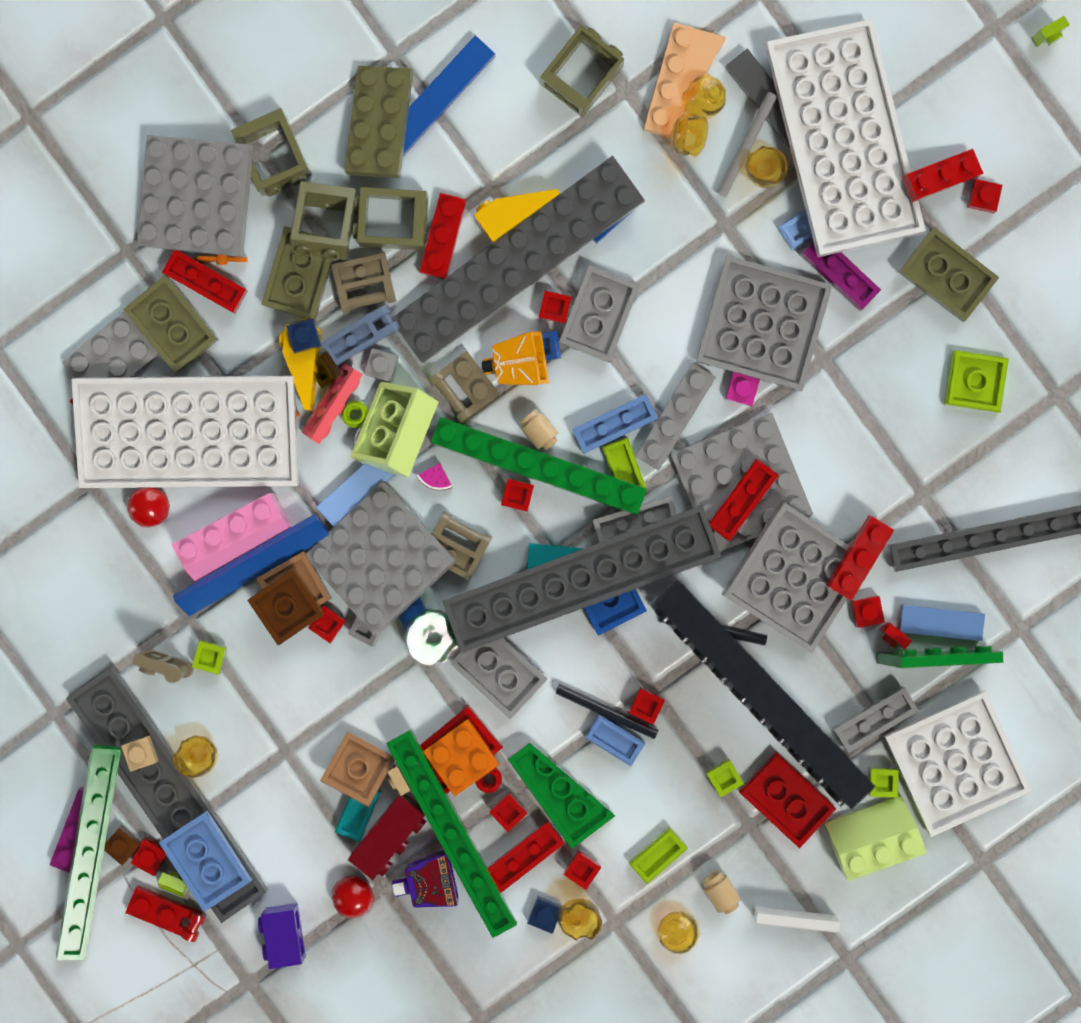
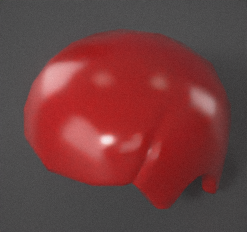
M156 487L137 489L132 493L127 504V512L130 519L137 525L146 528L160 525L168 517L170 509L167 495Z
M345 876L335 884L332 891L334 908L339 914L350 919L367 914L375 901L370 883L359 876Z

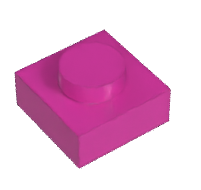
M733 372L725 399L752 407L760 380Z

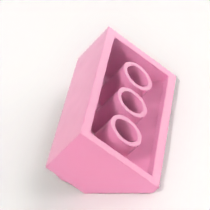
M268 493L172 544V547L184 570L194 582H197L293 526L276 494Z

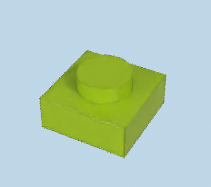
M1062 16L1041 28L1032 39L1037 47L1047 42L1048 46L1052 45L1064 37L1062 32L1070 24L1066 17Z
M200 640L192 668L219 675L228 647Z
M730 759L725 760L706 772L720 797L725 796L744 784Z
M869 768V780L876 787L868 795L870 797L898 798L899 770L896 768Z
M162 872L157 882L159 888L185 898L188 887L181 876L175 872H170L169 875Z

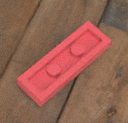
M343 363L340 368L342 375L330 384L301 431L318 444L330 433L332 423L343 412L345 402L351 392L357 389L360 378L363 375L346 363Z

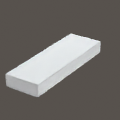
M754 906L753 917L757 924L834 933L840 931V921L836 915Z

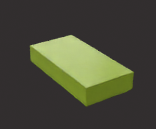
M628 437L602 446L613 477L646 488Z
M669 826L631 859L629 865L646 884H649L683 854L688 847Z

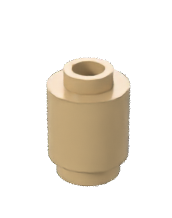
M536 409L519 423L523 427V433L538 450L543 447L546 451L558 441L555 437L559 433L543 413L540 414Z
M716 871L702 881L704 885L703 890L718 913L724 912L729 914L738 908V902L741 897L727 875H723L721 871Z

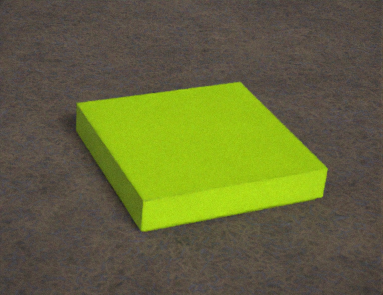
M958 350L952 351L944 405L1001 413L1009 358Z

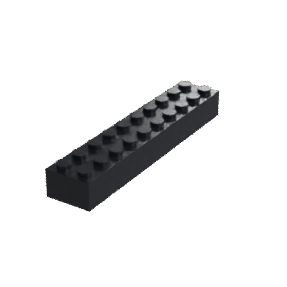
M676 580L653 602L658 607L654 612L667 625L672 622L676 626L673 632L686 645L691 642L695 646L692 652L705 665L710 662L714 666L711 670L712 673L724 685H727L729 682L732 684L733 688L730 691L744 706L748 702L753 706L749 709L753 716L763 726L767 723L771 725L768 731L782 746L786 743L790 745L787 751L802 767L806 763L809 765L806 771L821 787L825 784L828 785L825 791L840 807L846 804L852 810L876 787L681 582Z

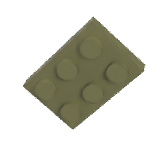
M284 226L261 305L316 321L333 260L320 256L303 257L297 253H292L290 241L292 228ZM301 231V234L318 236L315 234Z
M935 227L929 231L898 271V273L962 322L968 319L999 279V276Z
M164 275L123 309L176 374L219 340L167 275Z

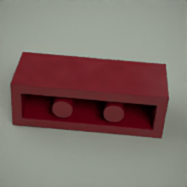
M399 793L347 860L372 880L378 874L383 877L393 864L389 861L395 853L400 856L410 843L406 840L412 832L417 834L427 822L424 819L425 814L420 805L406 793L402 796Z

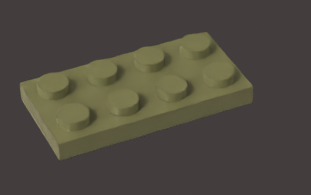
M358 66L345 163V173L347 175L401 178L413 80L411 68Z

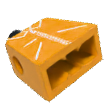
M541 331L528 332L492 346L493 357L482 360L484 374L496 373L498 384L541 385L549 383Z

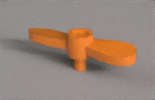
M216 255V257L196 256V261L228 265V261L248 262V257H228L226 255Z

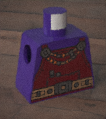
M444 850L407 864L405 869L407 878L392 881L395 897L410 894L412 905L415 908L458 906L459 895L453 866Z

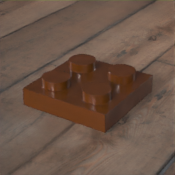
M292 569L247 600L278 646L325 615L295 569Z

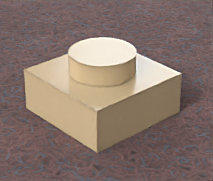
M150 735L121 746L130 772L159 761Z
M398 765L392 766L388 771V781L393 790H398L402 796L411 791Z

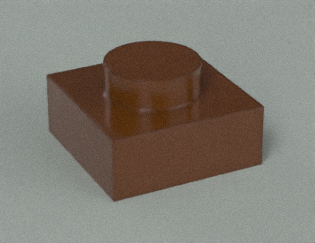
M120 826L105 843L104 851L122 866L139 848L141 841L124 826Z

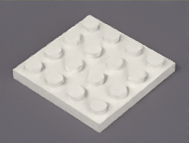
M984 690L883 735L924 826L931 837L1032 792L990 699Z

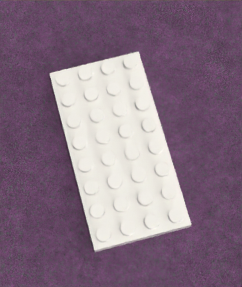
M869 19L767 41L765 49L817 257L923 234L926 229L919 202L915 201L912 203L901 178L910 173L911 170L873 20Z
M294 376L106 377L72 379L79 488L299 485Z

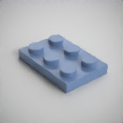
M208 810L159 842L203 912L252 881V878Z

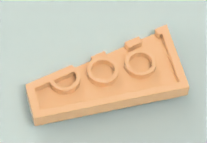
M677 23L673 24L644 131L668 138L671 137L716 55L723 46L726 37Z

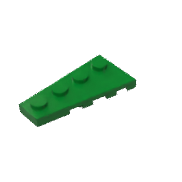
M975 645V650H967V647L953 646L950 647V651H942V648H924L925 651L899 649V652H876L878 664L897 668L1003 663V652L992 650L991 645Z
M531 743L526 744L507 758L571 849L615 817L611 811Z

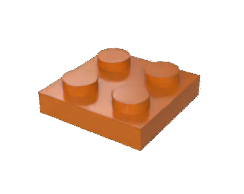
M469 719L423 751L454 797L500 765Z

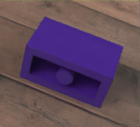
M298 903L265 908L261 917L258 918V929L260 934H264L265 944L262 945V955L264 961H268L269 969L301 965L306 958Z

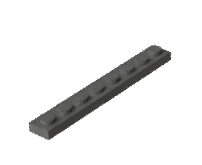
M1081 505L890 544L889 549L894 571L898 572L1081 534Z

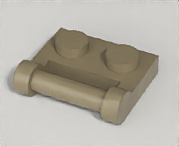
M385 252L331 264L343 314L351 312V309L380 302H397ZM380 283L384 284V291L348 298L347 291Z
M467 350L428 379L429 383L433 387H437L457 413L456 418L461 424L500 395ZM449 375H452L473 403L467 409L444 380Z
M444 511L432 534L457 561L448 570L470 580L492 536L486 533L485 535L480 534L452 519V515ZM445 527L478 544L476 551L474 552L442 535Z
M153 649L135 653L132 665L140 667L139 671L148 675L163 674L169 683H176L181 678L191 676L194 672L191 662Z

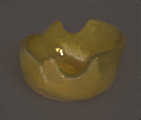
M703 74L693 79L688 89L683 93L682 99L685 110L692 118L700 121L717 115L726 103V89L721 81L710 74Z
M688 113L677 118L670 135L671 144L678 154L697 157L701 153L708 135V123L705 117Z
M761 146L756 151L748 153L745 170L748 179L755 186L771 188L782 182L786 177L788 163L785 155L777 148Z
M197 735L181 741L177 752L173 754L175 769L187 777L198 778L207 775L215 767L218 759V749L215 743L208 737Z
M578 898L567 901L561 907L558 923L562 932L572 937L575 941L583 937L592 940L601 931L602 918L595 904L590 900Z
M683 911L667 914L661 919L657 929L661 945L675 954H683L692 950L697 945L701 935L698 921Z

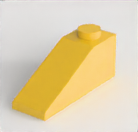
M558 189L497 198L492 202L486 200L476 208L477 213L474 214V218L493 244L557 197L560 192Z
M285 324V331L280 332L279 346L283 347L282 352L291 376H294V384L304 410L314 412L317 387L316 376L318 375L316 361L320 356L321 347L297 354L293 353L286 327L288 325ZM317 328L318 334H319V338H320V341H321V339H322V330L319 329V328Z

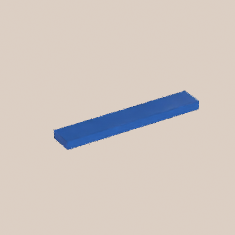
M476 35L410 105L403 157L495 58V53Z
M313 514L174 594V602L190 617L314 546L329 535L328 530L316 514Z

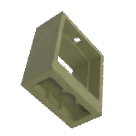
M580 25L540 76V85L583 118L623 68L625 60L622 57L623 53L614 45L608 46L601 41L600 34L590 27L586 29ZM581 43L612 66L586 99L556 76Z
M282 108L231 130L236 143L248 144L282 128L299 165L262 181L252 160L251 177L257 191L262 196L267 195L271 197L277 195L282 191V187L289 184L293 186L299 185L301 181L305 182L307 180V176L312 175Z
M300 182L290 237L292 253H297L303 257L320 256L333 261L339 259L347 260L355 215V188ZM306 206L345 211L341 238L334 239L301 234Z
M360 187V195L355 196V212H359L358 222H354L353 239H357L360 247L425 251L429 201L427 191ZM369 198L415 201L413 238L367 236Z

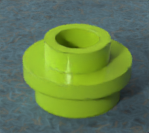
M359 401L348 402L341 413L343 422L351 428L362 427L368 413V408ZM353 410L360 411V417L357 420L351 418Z

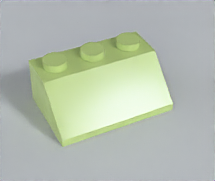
M380 382L350 457L388 473L409 477L438 401L418 388Z
M899 795L898 798H890L824 822L841 872L848 881L927 854L919 829L902 795Z

